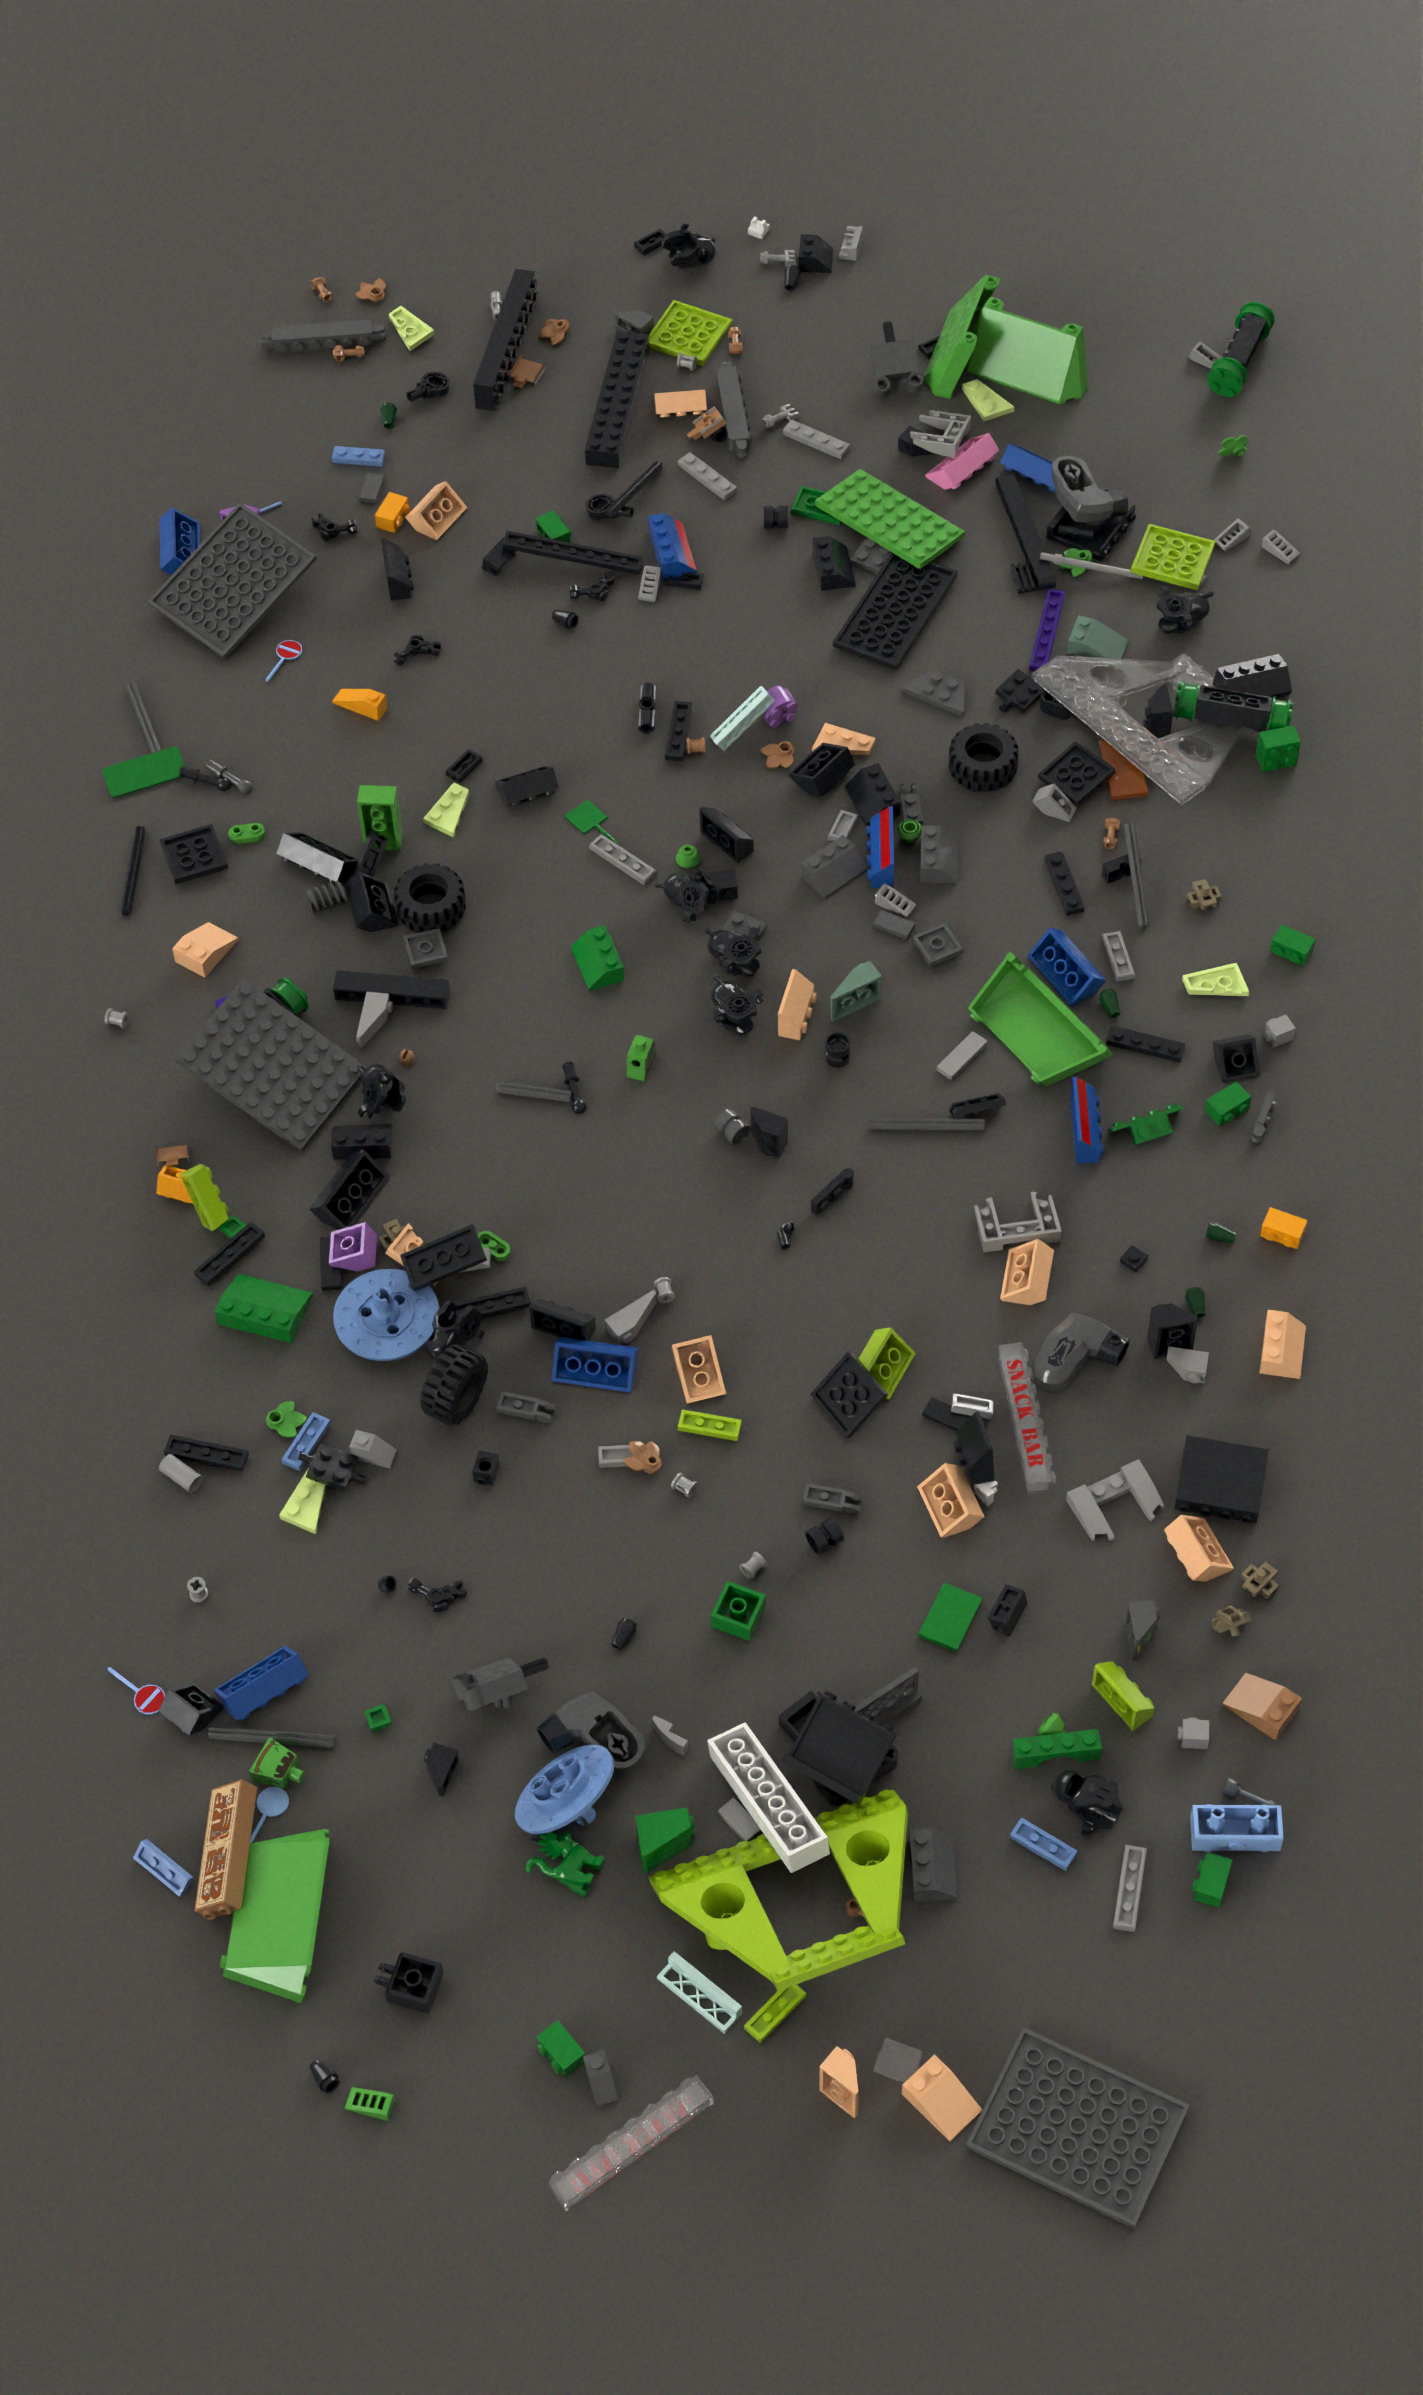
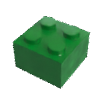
M1294 725L1259 732L1255 756L1262 772L1297 765L1301 741Z
M727 1581L712 1611L711 1627L751 1641L766 1608V1595Z

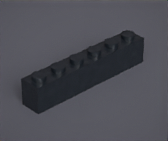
M337 970L333 991L335 1000L364 1002L366 992L389 994L393 1005L447 1009L450 987L449 980L441 978L432 979Z

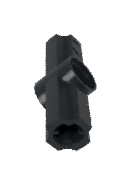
M652 683L641 685L638 728L644 734H650V732L654 731L656 686Z

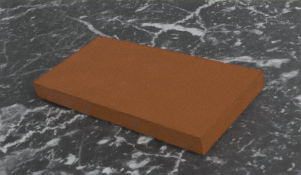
M1107 740L1099 741L1098 745L1102 760L1116 770V773L1107 780L1111 799L1119 800L1148 796L1142 765Z

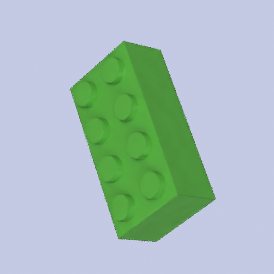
M360 785L357 806L364 846L368 833L374 831L378 834L377 836H383L388 839L385 850L401 851L403 828L397 787Z

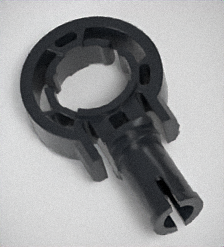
M441 372L426 373L421 381L416 383V388L406 393V397L410 402H413L421 397L443 396L449 392L450 379ZM435 380V382H439L442 385L435 386L434 384H431V382Z
M597 494L590 497L586 502L588 516L596 520L610 518L605 516V510L615 501L614 498L608 494ZM599 502L606 504L601 509H595ZM624 506L612 518L617 516L632 518L634 508Z

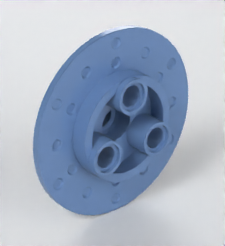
M380 1269L359 1276L344 1288L335 1303L333 1322L340 1341L351 1352L370 1360L392 1361L417 1352L427 1343V1340L429 1341L435 1333L432 1322L435 1313L439 1310V1304L434 1291L429 1285L413 1291L406 1271Z
M585 1745L558 1756L543 1767L527 1784L518 1799L515 1808V1819L519 1827L530 1834H543L557 1830L574 1820L581 1826H584L583 1818L590 1824L596 1817V1812L592 1805L605 1791L613 1775L614 1759L611 1753L599 1745Z

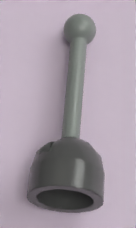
M1229 1777L1223 1794L1237 1796L1240 1793L1262 1804L1275 1805L1274 1801H1266L1241 1790L1239 1782Z

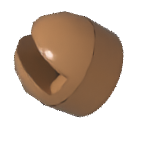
M404 1049L400 1052L399 1059L402 1065L410 1066L415 1062L413 1051Z

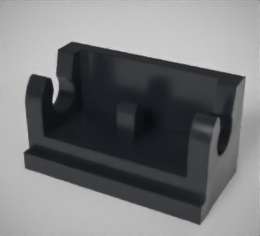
M505 537L483 558L482 569L495 576L511 556H515V552H517L503 549Z
M1005 1584L987 1617L995 1631L1000 1627L1003 1629L1004 1635H1011L1028 1603L1024 1590Z

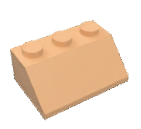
M705 390L654 394L655 412L660 417H670V413H676V416L687 415L686 412L693 411V415L703 414V411L707 410Z
M444 481L435 485L405 518L416 531L434 540H438L468 507L450 485Z
M795 969L791 971L778 1011V1036L801 1040L802 1033L806 1034L808 1026L806 1021L807 1018H811V1005L816 1003L817 993H814V984Z
M1040 1239L1009 1249L1000 1299L1005 1302L1033 1305L1046 1300L1054 1250Z
M1267 1311L1259 1373L1300 1379L1306 1325L1288 1312Z
M944 1463L917 1486L941 1538L971 1529L985 1517L967 1478H964L961 1466Z
M1180 1515L1164 1529L1168 1536L1167 1540L1175 1548L1178 1559L1185 1565L1187 1574L1192 1580L1206 1582L1234 1569L1205 1518Z
M836 2046L820 2065L819 2091L853 2118H856L858 2116V2083L854 2056L848 2050H842Z

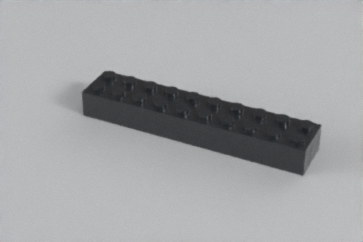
M515 269L473 383L476 409L495 411L497 405L501 403V394L505 392L506 381H509L510 370L514 366V358H517L518 347H521L522 335L526 333V324H529L530 313L534 311V302L538 300L539 293L536 291L538 281L535 278V271Z
M616 332L585 447L586 465L620 467L650 352L649 334Z

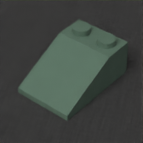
M1078 615L1068 640L1067 654L1073 653L1082 659L1119 667L1128 644V639L1096 619Z
M871 961L861 963L853 968L831 995L830 1020L832 1022L881 999L882 976Z

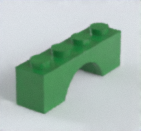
M1098 1729L1015 1738L1012 1740V1756L1015 1770L1037 1767L1040 1763L1057 1757H1071L1078 1762L1101 1759L1102 1746Z

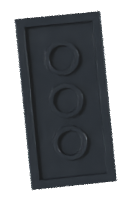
M473 1224L400 1255L413 1291H417L487 1261Z

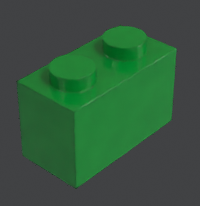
M554 510L535 518L536 530L541 537L571 543L570 536H572L570 528L564 525L561 516H558Z
M1281 924L1272 938L1270 952L1304 966L1314 951L1316 939Z
M1236 1081L1207 1099L1205 1112L1218 1126H1221L1224 1123L1231 1122L1240 1113L1244 1114L1250 1108L1251 1096Z
M1209 1852L1206 1853L1205 1860L1200 1858L1197 1871L1201 1872L1199 1879H1194L1191 1890L1195 1892V1901L1220 1907L1232 1859Z
M558 2020L536 2036L537 2050L543 2057L547 2055L552 2061L550 2062L551 2067L557 2074L561 2072L566 2078L584 2064L583 2056L586 2055L585 2052Z

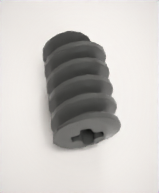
M338 880L335 882V887L330 882L328 883V889L325 885H321V891L318 887H314V893L311 889H307V899L312 912L314 906L319 911L321 904L326 909L327 902L333 907L334 900L341 904V898L348 902L344 885Z

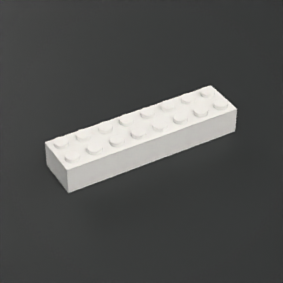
M746 1722L707 1740L711 1759L791 1873L830 1854L827 1836Z

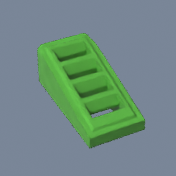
M352 2087L345 2110L388 2121L395 2097L393 2094ZM360 2095L357 2105H353L355 2096ZM364 2097H367L368 2100H367L366 2106L363 2107V2106H362V2103H363ZM375 2099L374 2108H370L372 2100ZM381 2101L384 2102L382 2110L378 2109Z

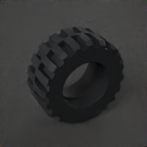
M976 723L971 727L969 725L963 731L957 732L956 736L951 740L949 747L950 773L955 778V781L963 784V787L966 789L971 788L975 792H978V790L983 792H989V790L996 791L999 787L1003 788L1008 782H1011L1017 772L1018 744L1012 734H1008V731L1004 728L1000 729L998 725L994 724L992 726L989 723H984L983 725ZM977 753H988L997 759L990 762H979L970 758V756Z
M424 863L423 866L416 865L412 870L408 869L404 872V876L401 875L397 880L398 882L395 884L393 893L396 914L400 922L404 925L406 924L408 929H415V932L419 933L440 928L442 933V930L447 931L451 929L452 925L455 926L459 922V918L463 917L464 910L466 909L464 885L462 879L454 870L450 871L449 867L444 865L442 867L437 863L433 865ZM428 893L444 896L442 900L434 904H421L415 901L418 897Z
M460 1344L451 1345L449 1348H446L432 1365V1369L428 1372L427 1379L423 1384V1391L420 1396V1405L423 1412L449 1426L460 1424L463 1419H466L468 1414L474 1409L476 1402H478L479 1396L484 1390V1384L487 1381L486 1376L489 1369L487 1368L488 1362L485 1357Z

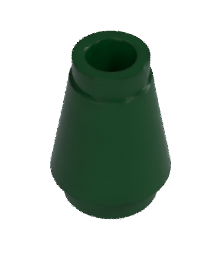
M387 402L382 405L380 412L384 427L392 429L397 408L393 403Z
M1112 988L1103 990L1099 994L1100 1002L1111 1018L1118 1017L1121 1012L1117 992Z
M1210 1222L1206 1237L1212 1241L1233 1244L1237 1232L1218 1222Z
M1193 1287L1186 1290L1185 1298L1192 1314L1196 1315L1197 1318L1204 1317V1291H1202L1201 1287Z

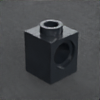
M478 1451L472 1470L474 1482L480 1485H494L500 1466L498 1454Z

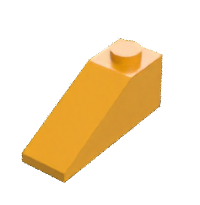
M341 689L332 700L333 704L377 721L381 719L388 709L386 695L372 689Z

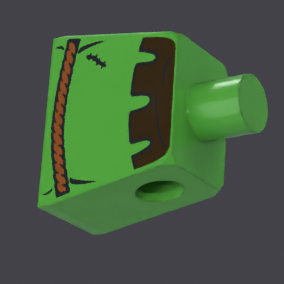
M270 1737L249 1770L252 1781L281 1789L286 1788L290 1780L301 1783L305 1776V1771L297 1768L299 1765L297 1756Z

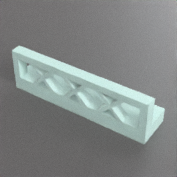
M760 686L710 735L713 742L725 751L775 702V699L764 687Z
M674 1951L668 1957L669 1964L659 1973L657 1979L725 2034L742 2015V2006ZM673 1969L679 1974L680 1981L670 1982L665 1976ZM683 1985H693L696 1988L697 1995H686L683 1992ZM699 1999H710L713 2002V2009H703L700 2006ZM726 2012L731 2018L723 2025L717 2020L716 2013Z

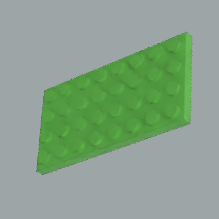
M859 469L815 500L816 507L919 569L965 537L964 530L862 469Z

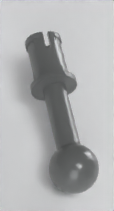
M212 759L207 762L205 768L217 775L218 779L226 777L243 794L252 791L250 781L238 779L227 772L228 768L226 766L223 767Z

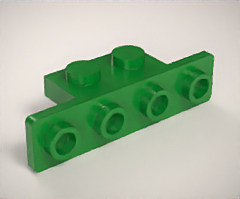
M1175 1103L1166 1106V1111L1159 1112V1109L1147 1112L1148 1116L1144 1118L1141 1115L1131 1117V1122L1125 1124L1123 1120L1112 1123L1113 1128L1107 1130L1110 1133L1129 1127L1135 1145L1173 1133L1167 1114L1182 1110L1184 1106L1177 1107Z

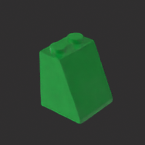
M687 1807L635 1816L643 1874L649 1873L692 1846L691 1837H695L693 1815H688Z

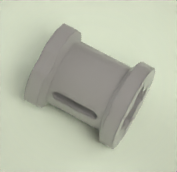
M680 352L676 365L678 368L685 367L694 371L697 365V356L691 357Z
M112 1008L106 1011V1025L114 1024L123 1029L127 1026L128 1012H116Z
M660 1277L654 1282V1287L657 1288L659 1294L657 1299L660 1303H669L675 1299V1293L671 1289L672 1281L668 1277Z
M681 1472L675 1476L671 1483L672 1489L681 1491L687 1498H691L698 1487L696 1481H690Z
M754 1552L752 1557L745 1564L742 1563L739 1568L747 1578L752 1580L761 1568L767 1566V1562L762 1555Z
M193 1577L188 1581L187 1589L190 1591L189 1596L191 1600L195 1603L204 1602L208 1597V1590L203 1578Z

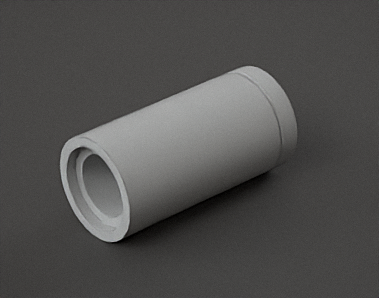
M172 1454L165 1456L159 1465L160 1472L189 1493L195 1492L202 1484L203 1476Z

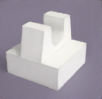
M754 216L748 228V234L762 239L770 230V224H767L765 220L759 221Z
M993 1481L975 1484L974 1494L988 1507L994 1501V1494L997 1492L996 1486H998V1483Z

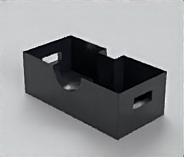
M1128 854L1103 863L1101 875L1107 884L1120 880L1122 876H1131Z

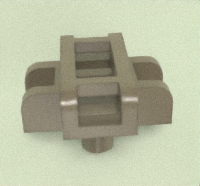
M1206 879L1192 882L1193 892L1187 893V899L1190 900L1192 909L1201 907L1202 910H1205L1206 907L1211 905L1216 907L1222 898L1217 885L1209 887Z
M397 1219L383 1224L386 1234L380 1236L379 1241L383 1245L385 1252L407 1226L401 1227Z
M1266 1561L1259 1568L1250 1564L1241 1574L1240 1578L1244 1582L1242 1588L1249 1590L1255 1598L1260 1594L1265 1599H1268L1279 1588V1585L1273 1581L1278 1571Z
M1230 1605L1225 1609L1216 1611L1217 1618L1212 1620L1213 1629L1219 1633L1230 1629L1231 1636H1238L1240 1634L1238 1626L1250 1622L1252 1619L1249 1612L1241 1608L1236 1609Z

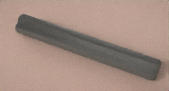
M500 1081L496 1087L498 1093L570 1102L572 1098V1092L567 1090Z

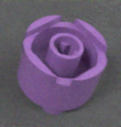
M775 686L767 690L775 699V702L762 714L767 724L772 729H775L782 722L793 721L796 718L795 713L798 709V704L788 689L782 686Z

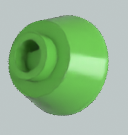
M908 819L898 825L897 832L904 842L914 843L921 835L922 826L919 822Z
M690 844L683 845L676 854L677 864L684 868H693L701 860V855L696 847Z
M1051 1713L1038 1728V1735L1065 1733L1063 1729L1065 1724L1058 1713Z

